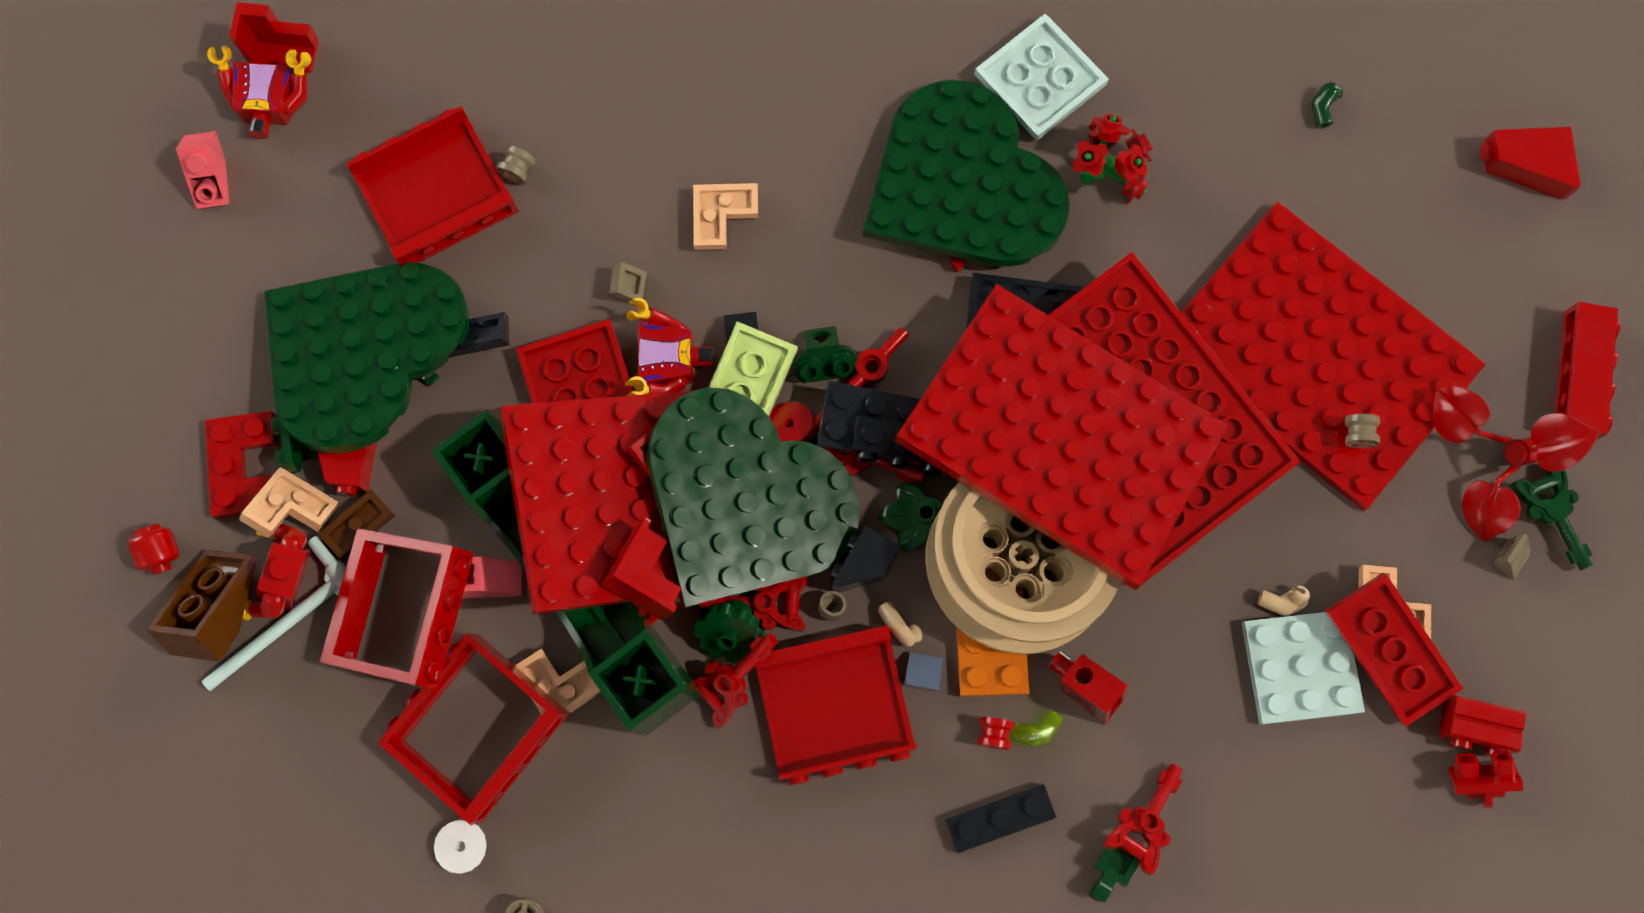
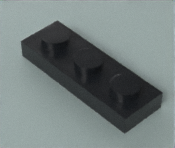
M1042 784L945 819L956 852L960 853L1057 817L1045 785Z

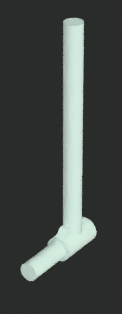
M319 536L311 538L307 544L326 568L324 577L326 583L204 678L202 683L209 691L222 683L334 593L339 595L346 566L340 559L337 560Z

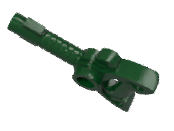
M1566 470L1559 472L1547 471L1545 477L1533 482L1517 480L1511 483L1512 491L1523 503L1529 506L1526 510V515L1529 519L1533 521L1540 519L1542 523L1555 524L1569 550L1565 553L1571 564L1576 563L1580 571L1593 566L1589 558L1592 556L1588 545L1586 543L1581 544L1570 521L1567 519L1573 513V504L1578 502L1579 496L1573 489L1568 490ZM1551 488L1555 492L1550 499H1540L1537 494Z

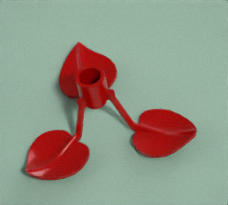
M1456 386L1439 388L1435 393L1433 423L1436 431L1442 438L1449 442L1462 443L1468 441L1473 433L1480 437L1502 442L1506 445L1504 456L1511 466L1494 480L1493 485L1483 480L1475 481L1467 488L1463 496L1462 509L1466 522L1471 530L1485 541H1489L1497 535L1508 531L1514 526L1520 516L1521 505L1517 495L1509 488L1499 487L1505 479L1515 471H1518L1520 466L1532 464L1536 461L1540 467L1548 471L1559 472L1567 470L1579 463L1589 453L1599 435L1598 429L1584 424L1572 416L1563 413H1550L1536 421L1531 429V438L1526 437L1513 440L1511 437L1500 436L1479 428L1490 418L1488 405L1481 396L1471 390Z

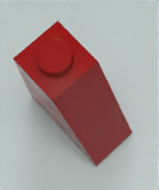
M1572 127L1494 130L1481 145L1480 156L1482 161H1485L1486 173L1558 199L1569 198L1581 187Z
M377 442L360 450L347 453L318 452L325 482L336 489L335 493L355 497L357 492L367 493L369 491Z

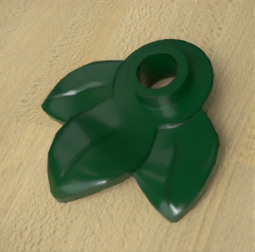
M902 484L896 487L898 501L885 506L878 519L886 527L899 531L898 544L901 545L900 550L907 551L918 548L926 543L931 526L943 504L934 497L926 496L924 491L917 485ZM931 507L933 515L928 519H924L922 516L923 510Z

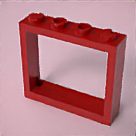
M357 528L320 663L438 690L449 645L453 638L456 619L462 605L467 578L471 571L470 567L474 553L451 545ZM387 546L441 556L410 672L356 660Z
M466 633L465 636L462 635L457 643H452L449 648L451 653L445 660L444 671L441 675L438 690L423 687L421 690L417 689L406 700L405 705L407 708L402 714L388 722L387 725L389 727L378 744L469 825H474L484 821L570 713L479 634ZM479 652L545 711L472 800L405 740L475 653Z

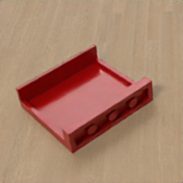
M462 106L456 109L445 110L438 118L427 123L417 124L411 131L399 137L389 138L381 146L369 152L359 153L353 160L346 163L400 266L408 262L420 263L519 212Z
M888 625L776 650L766 661L760 660L755 665L780 781L788 780L789 786L809 782L808 775L822 772L823 778L843 774L842 767L856 764L857 770L877 766L876 759L890 756L891 762L911 758L910 751L917 749L894 658Z

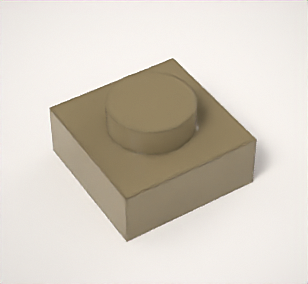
M622 261L614 263L609 295L627 302L635 298L643 299L647 272Z

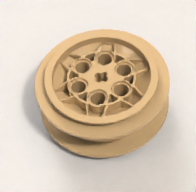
M960 481L944 501L942 508L935 517L927 539L926 571L931 590L940 608L947 618L965 635L986 647L1002 652L1037 654L1059 648L1071 642L1106 610L1121 582ZM1015 521L1022 524L1025 532L1021 533L1014 530L1011 522ZM983 538L993 539L997 544V548H988L984 544ZM1041 538L1050 539L1054 544V549L1046 548ZM1015 557H1016L1017 559H1020V558L1023 557V558L1025 559V562H1024L1023 560L1017 562L1016 559H1015ZM1044 570L1052 571L1057 577V582H1051L1046 579ZM985 571H994L999 577V582L990 581L986 577ZM1016 587L1025 588L1029 593V599H1023L1018 596Z

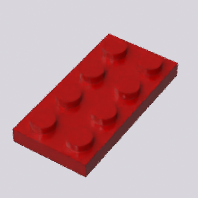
M1382 572L1325 610V613L1401 725L1408 726L1464 689L1387 574Z

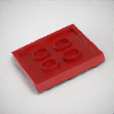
M610 318L516 348L532 403L627 396L630 392L634 391L633 386L625 385L630 380Z

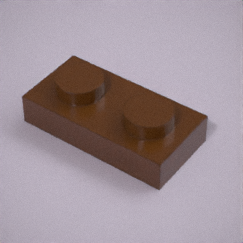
M370 489L318 535L338 558L344 561L350 556L357 528L377 532L395 515L375 492Z

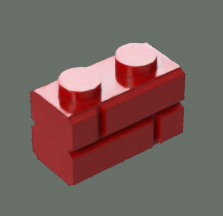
M1454 695L1444 701L1443 717L1440 722L1438 736L1439 738L1450 740V747L1471 751L1472 746L1485 749L1484 755L1490 757L1494 751H1509L1510 754L1520 753L1524 735L1522 732L1526 721L1525 711Z

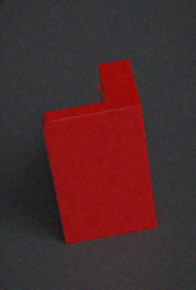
M236 2L229 38L248 63L288 65L286 53L289 50H296V60L298 63L301 61L300 56L302 52H307L311 56V63L304 68V71L312 73L319 38L310 24L278 21L268 5Z
M645 516L633 527L602 585L658 619L664 620L675 612L677 606L674 602L682 588L652 570L668 540L648 529L651 520Z

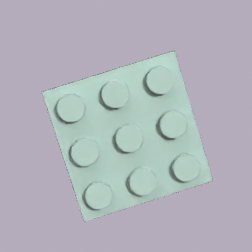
M1046 13L979 65L974 72V75L986 88L996 93L1010 107L1016 120L1036 141L1104 88L1109 80Z
M1325 612L1244 621L1241 623L1259 725L1365 712L1354 654Z

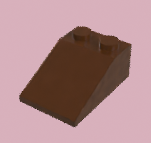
M204 550L146 631L170 655L220 662L239 634L257 562L256 556L254 554Z

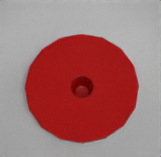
M786 402L778 405L771 411L769 416L776 428L780 442L802 441L813 428L814 419L811 411L804 404L798 402Z

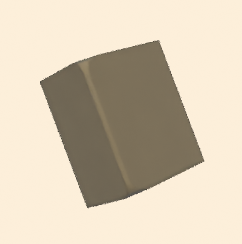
M1523 533L1508 539L1494 560L1493 567L1509 578L1515 579L1531 554L1528 536Z

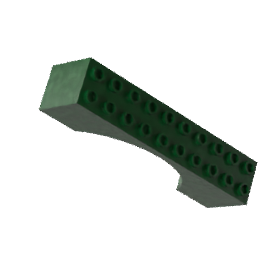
M486 409L432 449L431 452L468 505L487 523L525 569L502 422ZM632 602L556 612L578 647L589 676L629 732L647 736L702 694L641 609Z

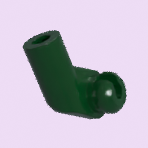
M1328 82L1322 85L1312 99L1311 105L1316 125L1319 129L1327 128L1333 124L1329 107L1333 102L1337 101V98L1341 99L1343 96L1342 87L1335 82Z

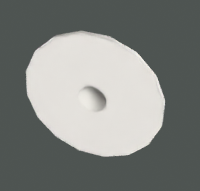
M465 820L449 822L436 836L434 844L436 860L441 867L452 873L462 874L472 871L481 863L485 856L487 847L485 834L478 825H469Z

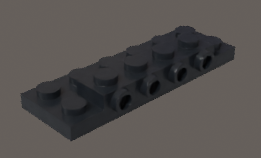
M828 380L818 430L817 446L826 450L856 455L857 460L866 463H875L876 460L889 462V466L896 469H909V466L922 468V473L927 475L941 476L942 473H945L894 441L920 399Z

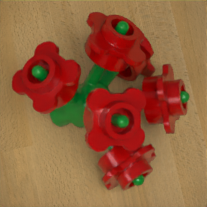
M1105 114L1103 118L1093 117L1089 123L1091 132L1088 134V138L1091 139L1090 141L1093 145L1089 144L1086 140L1077 144L1078 153L1076 159L1072 162V169L1077 173L1085 171L1080 177L1086 185H1089L1097 178L1103 180L1109 176L1125 185L1120 194L1128 197L1126 203L1129 204L1134 197L1139 200L1142 194L1147 193L1146 187L1148 182L1144 180L1147 174V166L1144 158H1146L1148 163L1152 161L1148 152L1153 150L1151 139L1147 138L1144 133L1138 135L1134 129L1130 130L1128 127L1123 126L1122 119L1116 115ZM1129 131H1131L1132 136L1125 140L1128 149L1120 151L1118 155L1112 158L1108 154V148L1113 147L1120 140L1121 134L1128 135Z

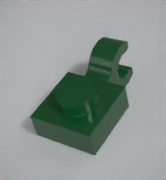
M1104 847L1093 866L1102 874L1095 881L1088 895L1099 902H1106L1116 882L1123 887H1127L1140 860L1120 847L1117 849H1106Z

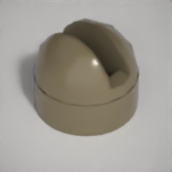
M837 591L825 592L818 602L819 614L828 621L840 618L847 606L846 599ZM834 601L837 606L829 612L826 609Z

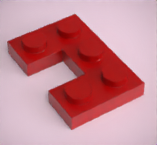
M265 411L205 420L211 517L219 519L240 516L273 476L247 478L245 450L278 446L277 438L274 436L271 427V419L276 417L274 412Z

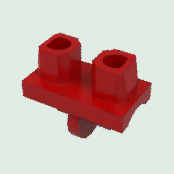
M1494 751L1491 754V765H1479L1477 756L1471 753L1457 754L1454 767H1448L1449 779L1453 782L1456 795L1467 794L1468 799L1480 798L1483 808H1492L1493 798L1505 797V792L1523 791V780L1509 751Z

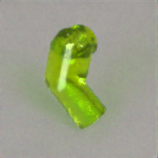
M1049 710L1040 725L1027 726L1025 723H1020L1015 727L1013 736L1015 740L1020 741V744L1025 747L1046 745L1052 739L1064 718L1056 712Z

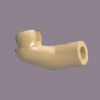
M1300 585L1293 587L1292 590L1281 596L1263 589L1256 605L1279 615L1289 616L1307 606L1310 592L1307 588Z
M886 602L878 608V613L884 623L889 626V630L903 646L911 647L914 646V643L922 640L923 635L919 626L913 624L908 627L892 602Z

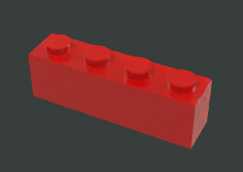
M1579 301L1564 312L1555 413L1572 416L1584 424L1598 429V440L1608 434L1613 424L1610 404L1616 390L1615 383L1612 381L1613 370L1618 362V353L1615 351L1616 338L1621 329V323L1618 320L1619 308Z

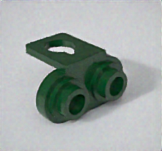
M835 326L804 331L807 350L799 352L792 362L793 373L797 379L810 383L845 378L856 371L855 362L858 361L857 354L851 347L839 344ZM820 335L829 336V338L825 339L826 342L818 343V340L813 339Z
M278 416L271 419L273 434L276 438L281 437L282 441L281 449L275 451L278 468L281 467L291 474L300 473L302 471V461L319 458L318 451L311 450L309 447H303V443L290 436Z

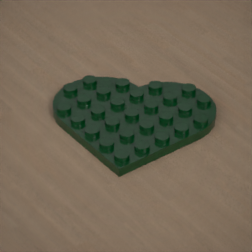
M938 81L913 92L903 101L895 114L863 228V237L988 265L1006 267L1029 263L1031 259L1042 253H1047L1059 241L1069 215V196L1064 181L1053 166L1040 156L1018 148L1019 130L1016 118L1010 107L996 93L982 85L969 81Z
M408 262L402 266L397 263L264 291L273 397L277 416L292 438L307 445L312 450L323 453H347L360 450L385 437L390 432L388 428L400 415L403 416L406 412L412 391L411 380L428 375L442 367L449 361L447 357L458 345L461 346L465 340L469 327V310L458 284L448 274L436 267Z
M724 388L695 390L683 395L667 406L651 431L647 445L649 475L664 537L668 540L666 546L675 583L682 588L679 593L681 608L812 575L829 568L846 553V547L854 532L857 531L859 522L858 494L847 469L834 455L815 444L803 441L780 442L776 428L769 416L750 398L736 391Z

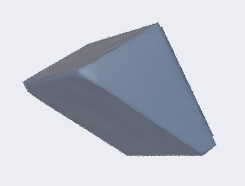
M910 652L904 686L938 692L943 658Z

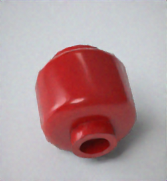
M160 523L132 532L134 537L127 542V547L137 570L146 571L150 569L153 576L173 569L170 562L179 558L180 551L170 528H161Z

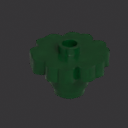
M735 599L720 605L712 604L708 612H700L695 623L694 635L701 639L700 647L712 657L721 658L724 656L728 662L737 663L752 650L750 645L759 636H765V632L758 627L759 619L752 615L750 606L744 601Z

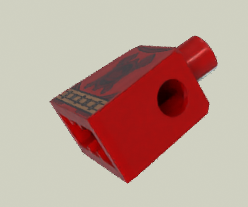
M1059 651L1048 666L1049 669L1062 678L1060 684L1061 691L1103 725L1109 721L1126 698L1128 685L1083 654L1076 661H1073L1063 652ZM1080 678H1085L1090 682L1087 684H1081L1077 680Z

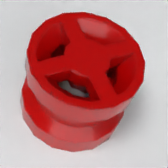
M981 716L979 724L982 727V733L977 737L976 745L993 749L1011 750L1012 743L1009 740V734L1014 729L1015 722Z

